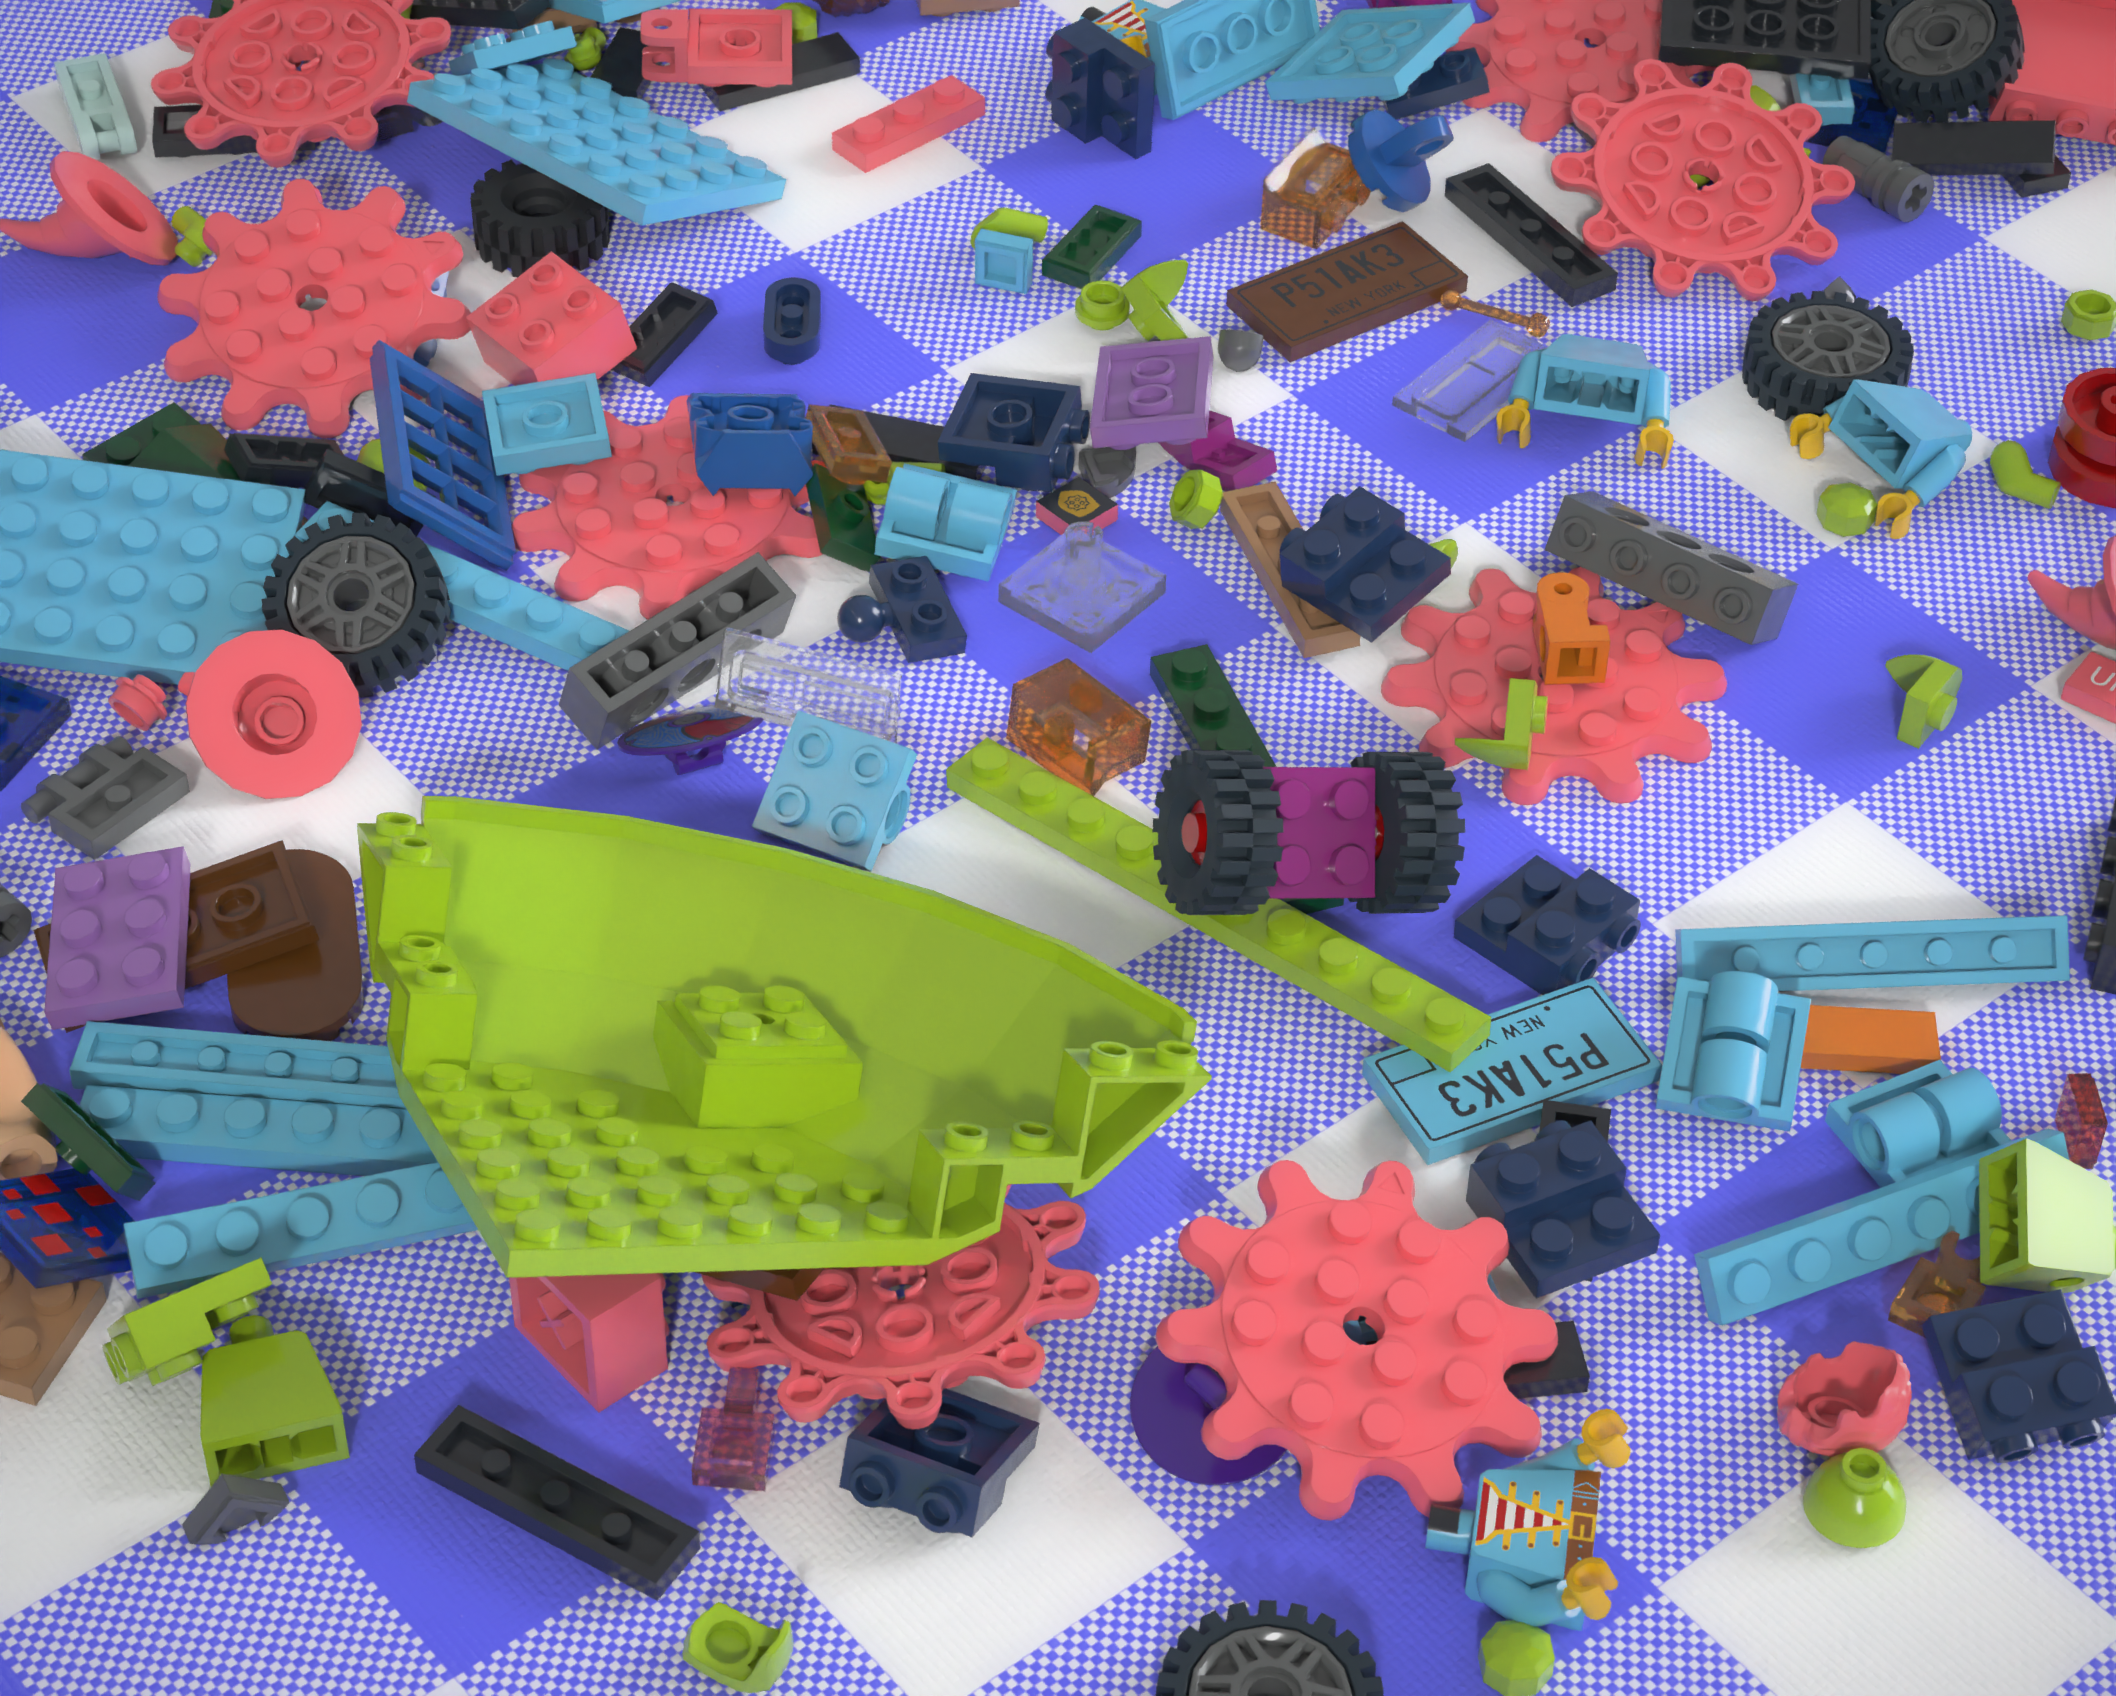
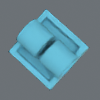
M904 463L903 468L896 467L890 483L884 518L876 537L874 555L895 560L927 556L933 569L989 582L1015 508L1017 490Z
M798 710L752 827L762 834L872 871L882 843L886 845L892 843L900 833L906 820L911 796L910 788L906 783L917 754L911 748Z
M1720 972L1712 977L1711 982L1678 976L1655 1109L1790 1132L1811 999L1778 993L1777 985L1773 981L1750 972Z
M1941 1060L1830 1102L1825 1118L1828 1126L1881 1188L2012 1141L2000 1128L2002 1120L2001 1104L1990 1080L1975 1068H1967L1952 1074Z

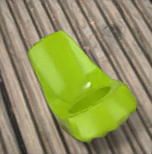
M717 1602L709 1610L702 1613L688 1628L683 1642L682 1658L701 1673L738 1692L757 1693L770 1691L774 1683L785 1671L793 1652L794 1641L791 1623L783 1620L780 1627L775 1629L730 1608L727 1604Z

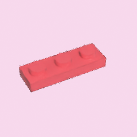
M950 75L833 131L832 150L867 173L984 116L985 97L953 75Z

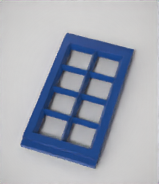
M378 340L372 347L373 355L369 359L388 504L507 571L514 564L513 555L516 553L504 475L496 476L484 401ZM400 384L425 398L426 404L402 391ZM444 410L468 423L469 429L444 414ZM404 415L428 428L431 436L406 422ZM449 441L473 454L474 460L449 447ZM409 447L435 461V467L410 454ZM453 472L477 485L479 493L454 479ZM413 479L439 493L440 500L415 487ZM458 505L483 518L484 525L459 512Z

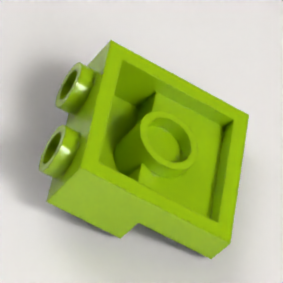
M258 1258L127 1313L108 1327L107 1331L111 1341L103 1344L102 1348L109 1369L116 1382L120 1385L147 1374L153 1387L202 1364L203 1361L199 1351L216 1340L212 1330L248 1315V1312L259 1308L255 1296L272 1285L262 1258Z

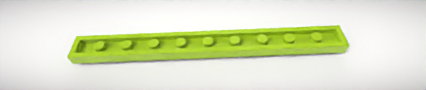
M988 737L946 769L948 789L1401 1045H1405L1450 1073L1490 1036L1491 1016L1280 899H1268L1265 905H1258L1259 911L1246 915H1187L1179 913L1175 910L1176 903H1169L1165 897L1168 885H1160L1157 872L1162 866L1160 860H1154L1153 846L1158 845V832H1152V828Z

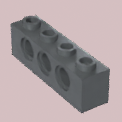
M1594 491L1564 496L1544 549L1750 645L1778 638L1799 585Z
M757 552L570 667L559 707L598 750L782 634L797 595L760 553Z

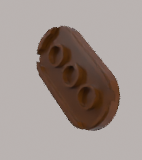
M287 849L320 940L228 973V997L231 1014L237 1029L243 1034L248 1032L251 1035L332 1041L340 1036L339 1028L347 1024L350 1019L352 1024L361 1014L364 1004L353 881L347 869L337 860L326 854L305 849Z

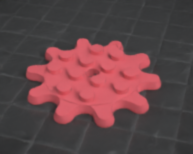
M232 0L234 2L232 9L220 17L203 18L188 15L174 20L169 25L168 34L173 43L180 50L192 53L194 56L182 66L157 73L151 80V88L158 99L164 104L197 103L202 105L200 111L192 116L184 126L186 137L196 148L201 150L213 149L224 141L236 136H252L254 140H257L256 150L258 155L268 166L274 168L289 165L293 161L296 151L306 141L321 142L329 137H335L344 142L353 151H365L374 146L378 135L379 127L376 119L373 117L374 114L392 105L415 107L407 103L410 82L434 79V75L428 71L417 69L411 64L419 58L445 50L449 45L451 26L448 21L438 17L420 20H410L402 17L401 13L412 5L413 0ZM302 61H310L306 64H302L301 71H297L296 68L301 64Z
M1476 0L1477 6L1489 13L1493 18L1483 23L1472 24L1459 37L1457 44L1445 50L1448 53L1475 47L1479 59L1485 67L1484 70L1487 75L1490 93L1462 100L1465 105L1472 108H1486L1502 102L1515 103L1526 112L1520 124L1521 135L1532 142H1546L1553 139L1562 127L1573 122L1570 106L1577 95L1586 92L1595 93L1614 103H1628L1638 96L1632 73L1634 66L1639 61L1644 59L1658 60L1661 0ZM1589 38L1590 44L1598 46L1586 47V45L1584 44V39ZM1665 63L1679 83L1692 88L1701 87L1690 80L1694 74L1703 71H1715L1717 68L1701 65L1679 66L1674 63Z
M1644 59L1634 66L1632 77L1638 96L1631 102L1614 103L1598 94L1588 92L1579 94L1573 99L1570 106L1575 126L1587 133L1595 141V145L1586 152H1565L1557 155L1553 159L1550 169L1554 184L1563 191L1589 195L1600 204L1601 210L1584 222L1581 231L1584 244L1597 255H1605L1624 247L1639 249L1641 253L1651 257L1655 263L1652 278L1656 290L1661 295L1671 298L1678 297L1690 287L1695 274L1699 272L1706 274L1716 272L1727 277L1734 284L1741 297L1749 301H1759L1769 295L1776 284V276L1770 265L1771 257L1790 255L1811 265H1821L1835 255L1838 248V240L1835 234L1814 219L1811 208L1815 205L1838 204L1844 201L1853 192L1855 179L1847 169L1841 166L1816 163L1806 155L1803 143L1814 136L1820 130L1822 124L1820 113L1811 105L1795 103L1778 111H1768L1759 107L1750 97V88L1752 86L1750 72L1745 67L1736 63H1725L1718 66L1709 84L1699 88H1692L1679 83L1674 78L1670 68L1665 63L1656 59ZM1703 175L1708 177L1713 182V185L1703 186L1702 190H1697V183L1692 181L1689 176Z
M295 179L287 183L283 190L281 211L276 217L260 224L245 223L228 212H216L210 215L205 221L202 237L204 244L216 254V261L208 269L199 273L171 274L161 281L157 293L160 307L167 313L191 317L198 325L192 334L169 347L164 361V368L168 377L176 382L187 383L208 375H218L227 379L231 384V388L224 398L221 407V417L225 425L231 429L239 431L251 429L273 407L281 404H292L304 410L311 433L320 438H334L345 432L349 426V406L354 397L362 392L373 390L369 358L373 355L372 347L378 340L414 360V353L422 343L431 339H458L465 336L471 330L466 320V317L471 312L461 301L441 297L431 292L432 284L437 277L451 271L461 263L463 250L461 244L447 232L439 231L419 238H406L398 235L396 229L398 223L404 217L406 207L401 195L391 187L380 186L374 188L361 203L348 210H332L323 206L320 190L309 180ZM307 294H310L311 298L327 300L325 305L317 310L308 311L300 308L306 301L305 296ZM400 384L402 391L418 400L423 399L422 396Z
M689 395L678 396L671 400L665 417L654 424L643 426L628 425L618 420L610 412L603 411L612 457L593 460L582 465L566 464L541 468L519 475L520 485L525 491L542 495L548 498L551 503L543 508L521 513L515 517L512 523L515 547L524 552L555 549L569 555L570 559L559 568L554 582L556 594L562 599L577 602L591 598L606 587L626 586L634 589L639 594L640 613L644 618L650 619L757 552L766 561L773 556L782 554L803 558L823 555L820 552L813 518L796 512L798 507L809 502L806 485L796 496L793 495L790 489L719 488L713 496L696 472L686 401ZM811 460L812 466L817 463L830 469L828 464L823 461ZM672 495L674 502H682L683 504L667 506V496Z
M1583 567L1573 568L1568 573L1581 577L1590 588L1587 608L1590 625H1607L1611 642L1605 683L1544 685V680L1540 677L1542 671L1533 632V617L1537 611L1536 592H1529L1519 588L1505 572L1490 568L1484 569L1476 575L1469 588V597L1476 608L1468 612L1450 613L1427 605L1415 606L1409 610L1401 623V635L1407 642L1426 651L1430 659L1416 664H1402L1392 667L1382 681L1381 694L1388 703L1395 706L1422 707L1434 712L1439 717L1440 722L1428 729L1421 739L1418 751L1433 753L1434 757L1442 758L1446 762L1444 768L1455 766L1466 759L1476 758L1456 746L1455 738L1504 740L1510 678L1535 680L1538 685L1537 696L1548 697L1544 734L1533 733L1528 770L1501 767L1504 771L1502 792L1513 803L1519 805L1538 804L1545 799L1551 783L1565 776H1577L1590 781L1596 787L1599 794L1611 802L1620 804L1631 803L1637 800L1643 792L1644 783L1636 765L1640 758L1650 754H1661L1681 762L1697 763L1708 758L1712 751V742L1708 729L1700 722L1686 716L1680 709L1688 703L1714 701L1721 698L1727 689V679L1722 666L1717 662L1708 659L1684 658L1672 653L1667 648L1670 643L1683 636L1686 626L1682 613L1655 602L1637 610L1620 609L1615 602L1603 599L1604 586L1598 574Z
M1280 1160L1265 1168L1258 1179L1257 1190L1266 1210V1220L1261 1227L1257 1229H1240L1213 1216H1201L1188 1222L1182 1228L1178 1238V1249L1187 1262L1202 1270L1210 1278L1214 1287V1297L1208 1306L1177 1310L1162 1318L1156 1329L1155 1340L1158 1349L1165 1357L1174 1362L1208 1365L1217 1371L1224 1380L1227 1390L1226 1398L1221 1406L1213 1410L1205 1418L1201 1429L1204 1445L1216 1457L1225 1460H1237L1262 1445H1278L1287 1449L1296 1457L1301 1466L1302 1478L1299 1485V1499L1303 1508L1310 1515L1320 1520L1332 1521L1343 1517L1349 1511L1354 1501L1357 1485L1365 1478L1375 1475L1390 1477L1399 1482L1407 1491L1411 1503L1417 1511L1426 1517L1430 1516L1431 1504L1460 1508L1463 1503L1464 1490L1454 1465V1457L1461 1447L1467 1444L1481 1443L1491 1446L1501 1454L1511 1458L1526 1457L1538 1448L1542 1438L1540 1420L1535 1411L1519 1401L1508 1390L1503 1376L1506 1370L1514 1364L1540 1362L1552 1356L1558 1345V1332L1553 1318L1548 1313L1538 1309L1510 1306L1498 1299L1490 1289L1487 1282L1488 1275L1506 1259L1510 1247L1507 1231L1498 1220L1490 1217H1480L1456 1230H1441L1419 1217L1413 1207L1415 1196L1414 1179L1411 1171L1398 1161L1382 1162L1369 1170L1363 1181L1362 1192L1358 1198L1338 1200L1321 1193L1311 1182L1301 1165L1290 1160ZM1360 1316L1366 1317L1365 1323L1376 1332L1378 1342L1371 1345H1360L1352 1341L1346 1335L1343 1324L1348 1321H1356Z
M1012 1184L1007 1186L1005 1198L1007 1197ZM1070 1201L1051 1202L1032 1209H1016L1004 1202L1000 1232L929 1265L825 1268L798 1301L702 1275L705 1286L717 1299L750 1305V1309L744 1316L736 1321L720 1326L708 1336L706 1344L709 1356L721 1370L730 1373H737L768 1364L783 1365L790 1368L789 1374L777 1389L779 1404L788 1416L796 1422L807 1423L818 1420L841 1399L859 1394L866 1399H887V1405L891 1414L905 1428L921 1429L927 1427L938 1416L942 1404V1390L961 1385L969 1376H985L997 1380L1012 1389H1023L1034 1385L1041 1376L1046 1357L1044 1348L1037 1341L1030 1338L1026 1332L1034 1325L1044 1321L1080 1319L1092 1313L1100 1295L1099 1281L1095 1275L1088 1271L1055 1267L1048 1262L1050 1257L1076 1245L1080 1241L1086 1225L1085 1211L1080 1205ZM897 1285H912L904 1290L905 1298L898 1299L896 1291L888 1289Z

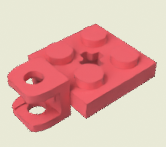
M689 8V21L688 9H656L645 11L641 14V42L649 45L642 50V77L646 80L655 82H688V84H703L709 87H720L725 84H755L759 87L792 85L791 9ZM656 26H668L669 28H667V29H656V28H654V27H656ZM658 62L670 63L666 66L656 65V63Z

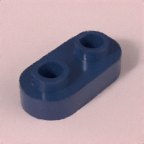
M791 277L777 280L765 292L764 350L771 358L787 365L800 364L810 359L818 352L820 346V289L815 283L803 278Z

